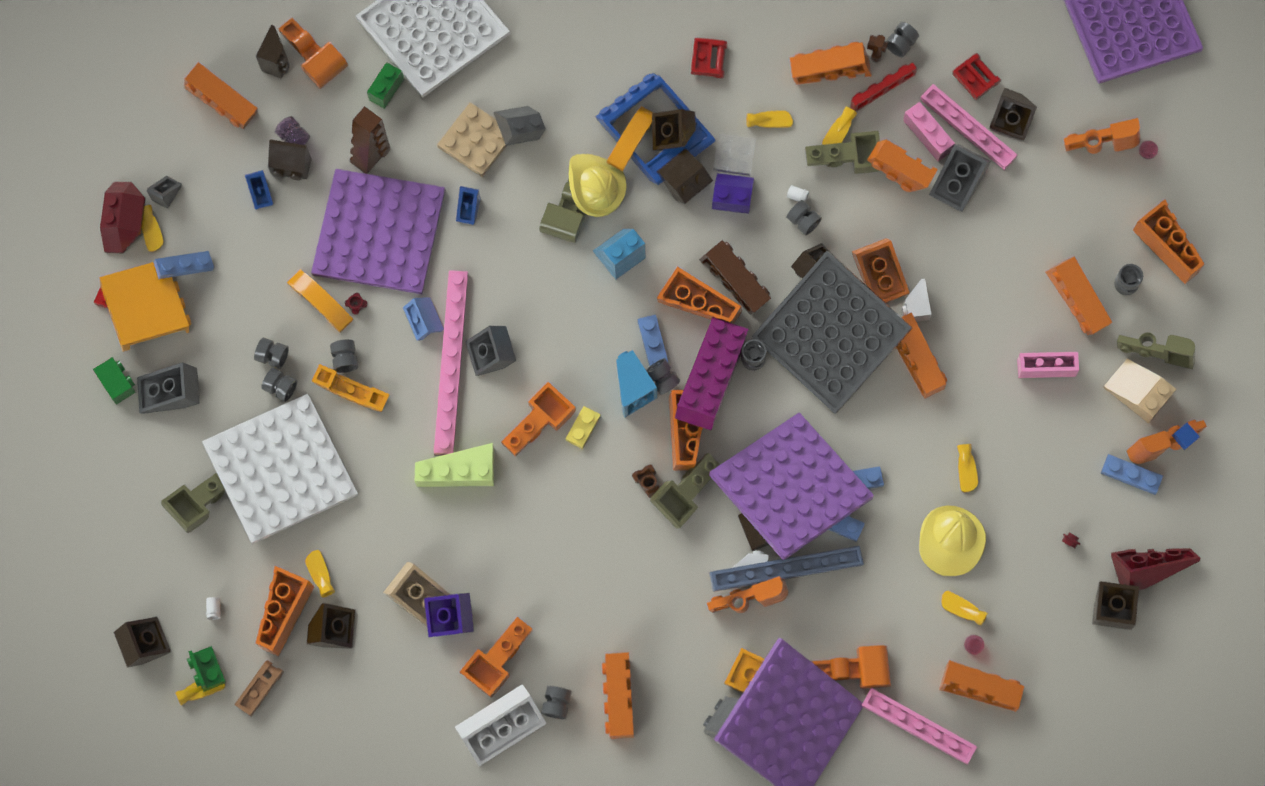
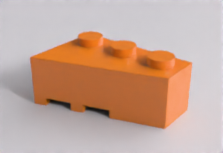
M887 139L877 142L867 159L872 163L873 168L884 172L889 180L897 182L901 185V189L906 192L928 188L938 170L937 168L932 167L930 169L921 164L922 160L918 157L916 160L906 155V150Z

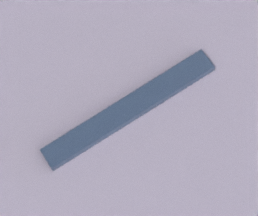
M860 546L791 557L785 560L780 559L711 571L709 575L713 592L755 585L778 576L785 580L863 566L864 563Z

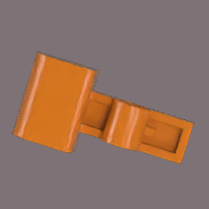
M293 18L278 28L285 39L306 60L301 64V68L319 89L348 66L345 58L330 42L320 48L310 33L304 30Z
M1135 118L1110 124V128L1101 130L1091 129L1080 135L1070 134L1067 138H1064L1065 149L1070 151L1086 147L1089 153L1096 154L1101 151L1102 143L1112 141L1113 148L1117 152L1135 148L1141 140L1139 120ZM1091 140H1097L1098 144L1092 146L1089 144V142Z
M549 382L528 401L529 406L533 410L501 441L502 445L515 457L528 443H532L541 434L542 429L547 424L557 431L576 411V407Z
M1204 420L1187 422L1197 434L1207 427ZM1176 425L1169 428L1168 432L1162 431L1140 438L1126 451L1130 460L1135 464H1143L1157 459L1169 447L1173 450H1180L1182 447L1171 435L1181 427Z
M778 576L752 585V588L743 591L741 589L733 590L726 597H722V595L713 597L707 605L712 613L729 607L737 613H744L749 608V600L755 598L764 607L784 601L788 596V588L786 582ZM742 598L743 605L740 608H735V601Z
M517 617L489 652L484 654L478 649L460 670V674L490 698L493 697L510 676L502 667L517 653L520 645L533 629Z
M885 645L858 647L856 650L857 658L848 659L841 657L830 660L811 661L835 681L859 679L860 689L891 686L888 652Z

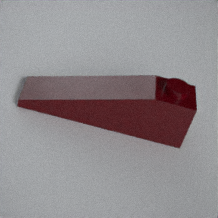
M1191 548L1166 549L1165 552L1147 549V552L1136 553V549H1128L1111 553L1119 583L1138 586L1139 590L1147 589L1200 562V557Z

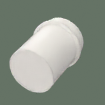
M791 185L787 198L798 202L801 200L806 202L809 191Z
M211 597L206 599L207 619L215 620L221 618L220 598Z

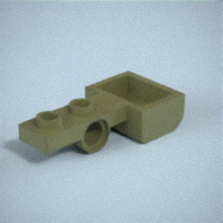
M879 131L851 133L850 142L805 146L807 167L818 165L839 167L843 163L853 162L855 174L877 172L879 170L873 168L872 163L867 159L877 142L880 141Z
M569 179L563 188L559 206L548 202L539 230L542 233L576 243L585 217L584 214L577 212L578 207L572 198Z
M1149 332L1143 333L1139 339L1123 335L1118 336L1117 348L1122 352H1135L1146 358L1152 356L1164 359V363L1193 370L1195 364V344L1189 338L1169 335L1166 345L1156 344L1155 335ZM1146 341H1150L1153 343L1151 346L1148 347L1143 345V343Z
M706 453L693 468L682 476V481L678 485L673 480L663 483L651 497L650 502L676 529L681 528L698 508L692 500L710 481V471L720 464L710 453Z
M215 473L192 491L184 484L163 499L161 505L189 533L208 520L210 511L205 506L209 503H216L226 491L217 473Z

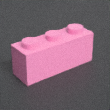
M918 102L905 112L903 121L938 162L950 154L955 145L954 141L921 102Z
M1078 352L1020 353L1017 359L1018 378L1076 377L1079 372Z

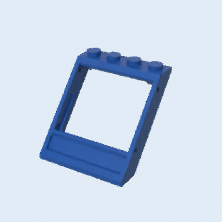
M652 73L646 75L639 84L630 87L626 94L617 97L614 103L609 107L603 108L595 117L613 139L618 142L621 135L612 124L654 90L656 91L661 88L678 109H690L661 76ZM695 116L696 130L685 147L665 149L646 164L635 151L631 159L651 182L660 185L663 181L656 171L683 149H687L696 157L716 140Z

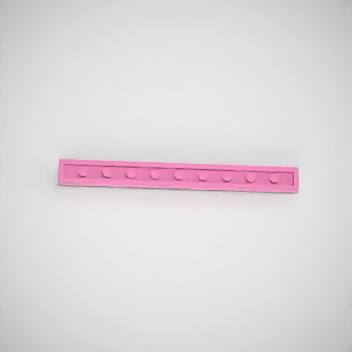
M449 270L434 455L454 453L468 271Z

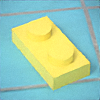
M583 406L565 438L566 441L583 449L601 414Z

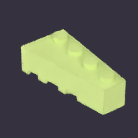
M493 443L415 462L416 486H494Z

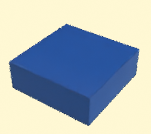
M1188 423L1171 435L1184 450L1200 438Z

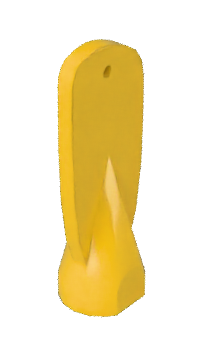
M845 107L842 115L838 117L827 132L822 145L842 143L857 112L849 107Z
M783 110L766 111L757 114L747 113L746 115L747 127L786 128L791 127L793 124L791 115Z
M145 205L142 231L148 251L154 252L162 247L164 241L157 220L152 214V206Z
M962 444L957 446L959 452L958 472L960 489L962 492H970L977 487L978 476L971 453L972 445Z
M314 550L306 557L305 563L313 581L320 589L321 597H328L334 594L335 590L330 584L329 572L321 552Z
M945 591L942 595L941 603L946 611L961 618L975 621L980 626L983 625L988 615L987 612L980 611L972 603L950 591Z
M194 682L184 690L176 691L175 694L180 705H183L188 701L201 699L219 692L225 688V684L203 692L202 687H197L196 682Z

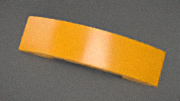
M643 106L638 109L606 163L623 172L635 149L652 125V111Z
M299 270L287 282L290 287L300 296L302 295L340 333L353 321V318L345 309L302 270Z
M319 364L312 379L313 383L333 394L379 412L383 411L390 394L374 387L370 388L338 374L337 371Z

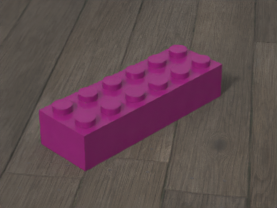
M712 317L677 405L675 419L712 431L740 358L742 347L746 342L749 329Z

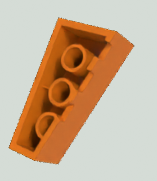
M852 42L842 47L833 46L827 50L818 49L813 51V53H799L794 57H790L792 78L796 84L820 82L821 78L833 81L837 80L840 76H848V79L856 78V74H865V77L872 76L869 56L862 42Z
M199 62L184 79V88L201 99L205 104L211 106L218 114L228 118L230 123L237 128L241 127L244 129L257 113L258 108Z
M1163 200L1138 220L1133 231L1186 284L1200 272L1205 264L1193 244H1190L1186 238L1187 234L1184 229L1180 228L1176 221V216L1167 207L1168 203L1166 200Z
M1075 256L1045 271L1072 314L1080 323V328L1084 333L1092 335L1112 323Z
M911 312L902 318L913 328L896 346V349L922 396L926 399L944 390L947 378L940 371L935 356L932 355Z
M672 390L669 395L673 471H687L695 466L702 427L675 419L677 405L683 390Z
M949 660L945 666L939 690L1016 712L1020 706L1024 686L1017 680H1006L999 675L988 674L979 669Z

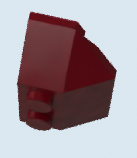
M113 182L104 194L100 231L105 253H124L127 250L126 248L141 234L146 198L132 182Z

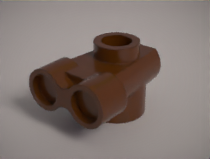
M883 35L870 36L867 49L873 51L871 54L873 62H879L882 52L886 51L888 42L885 41Z
M651 464L632 474L635 483L640 484L649 498L660 488L655 477L656 471Z

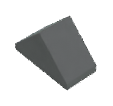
M165 176L148 187L147 193L152 201L168 209L182 187V183Z

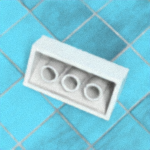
M520 685L455 726L478 766H481L547 723L525 687Z

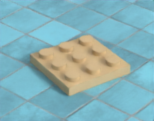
M470 102L439 141L437 147L483 177L505 149L506 145L496 119Z

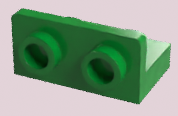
M212 646L195 653L192 650L188 651L190 658H187L190 669H195L197 675L193 677L197 687L201 686L203 692L226 683Z

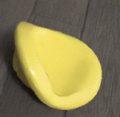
M577 154L572 156L569 161V184L576 206L583 213L593 217H603L611 214L620 206L625 197L626 178L624 173L606 163L608 159L592 154Z
M947 505L933 509L925 517L920 531L919 552L923 562L932 571L943 576L962 575L976 566L986 547V533L979 519L968 510L957 506Z

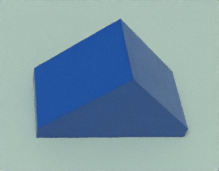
M264 171L246 174L245 178L255 210L273 205Z
M460 186L456 214L457 222L475 224L481 200L478 189Z

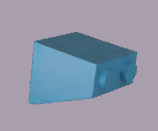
M634 229L620 230L593 250L615 280L646 258L645 242Z
M633 350L621 353L618 359H616L624 417L629 416L657 399V387Z

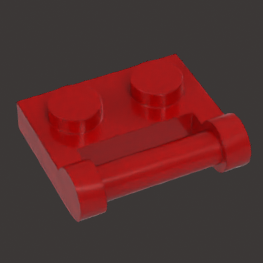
M695 38L691 75L724 78L723 64L727 41ZM712 47L718 49L716 69L710 68Z
M975 53L952 71L953 76L975 100L1001 82L1000 77L995 76L982 62L978 53ZM975 64L990 81L987 83L972 65Z

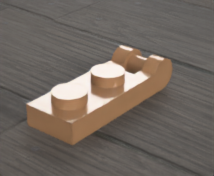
M268 660L265 661L234 704L251 717L284 672L282 669L272 666L273 663ZM267 672L272 675L269 680L264 677Z

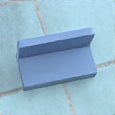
M430 297L413 298L403 307L417 341L423 340L430 333L442 332L444 330Z

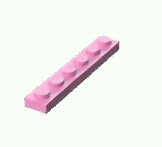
M934 84L921 96L920 100L1003 170L1017 158V154Z
M873 688L870 689L862 704L865 709L966 765L977 748L974 744Z

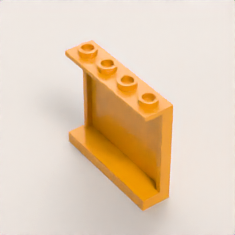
M153 262L99 277L100 286L123 352L130 350V345L182 330L189 333V326L192 324L189 315L184 313L183 309L186 308L184 300L179 298L177 293L180 292L178 282L173 281L172 277L158 279Z

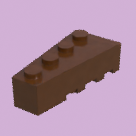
M364 106L352 120L353 137L351 144L354 145V148L350 149V154L353 155L350 158V163L365 174H368L381 157H385L389 153L390 144L383 120Z
M721 240L699 260L702 264L707 262L710 272L714 276L721 277L722 285L728 291L735 292L734 298L751 315L771 299L769 296L770 292L765 286H761L757 282L758 278L752 271L749 272L746 269L743 259L739 256L736 257L732 252V246L728 242Z

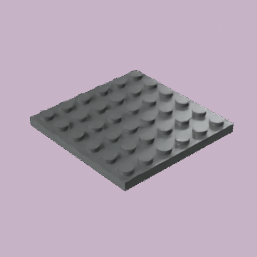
M826 251L753 334L752 338L763 342L766 350L833 413L837 414L913 327L829 251Z

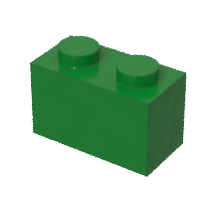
M386 62L367 91L369 101L385 109L404 80L402 70Z
M111 357L93 369L116 405L136 393L133 389L135 383L130 376L126 377L123 371H125V368L120 360L116 362Z

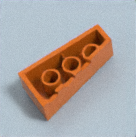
M678 266L657 296L658 303L710 320L714 317L734 324L742 312L740 305Z
M275 566L273 580L269 587L268 600L264 607V616L261 619L255 643L261 649L279 657L314 586L309 580Z
M629 652L605 654L606 663H602V673L606 675L607 682L603 683V693L607 694L608 702H604V712L609 716V722H605V732L610 734V739L634 738Z

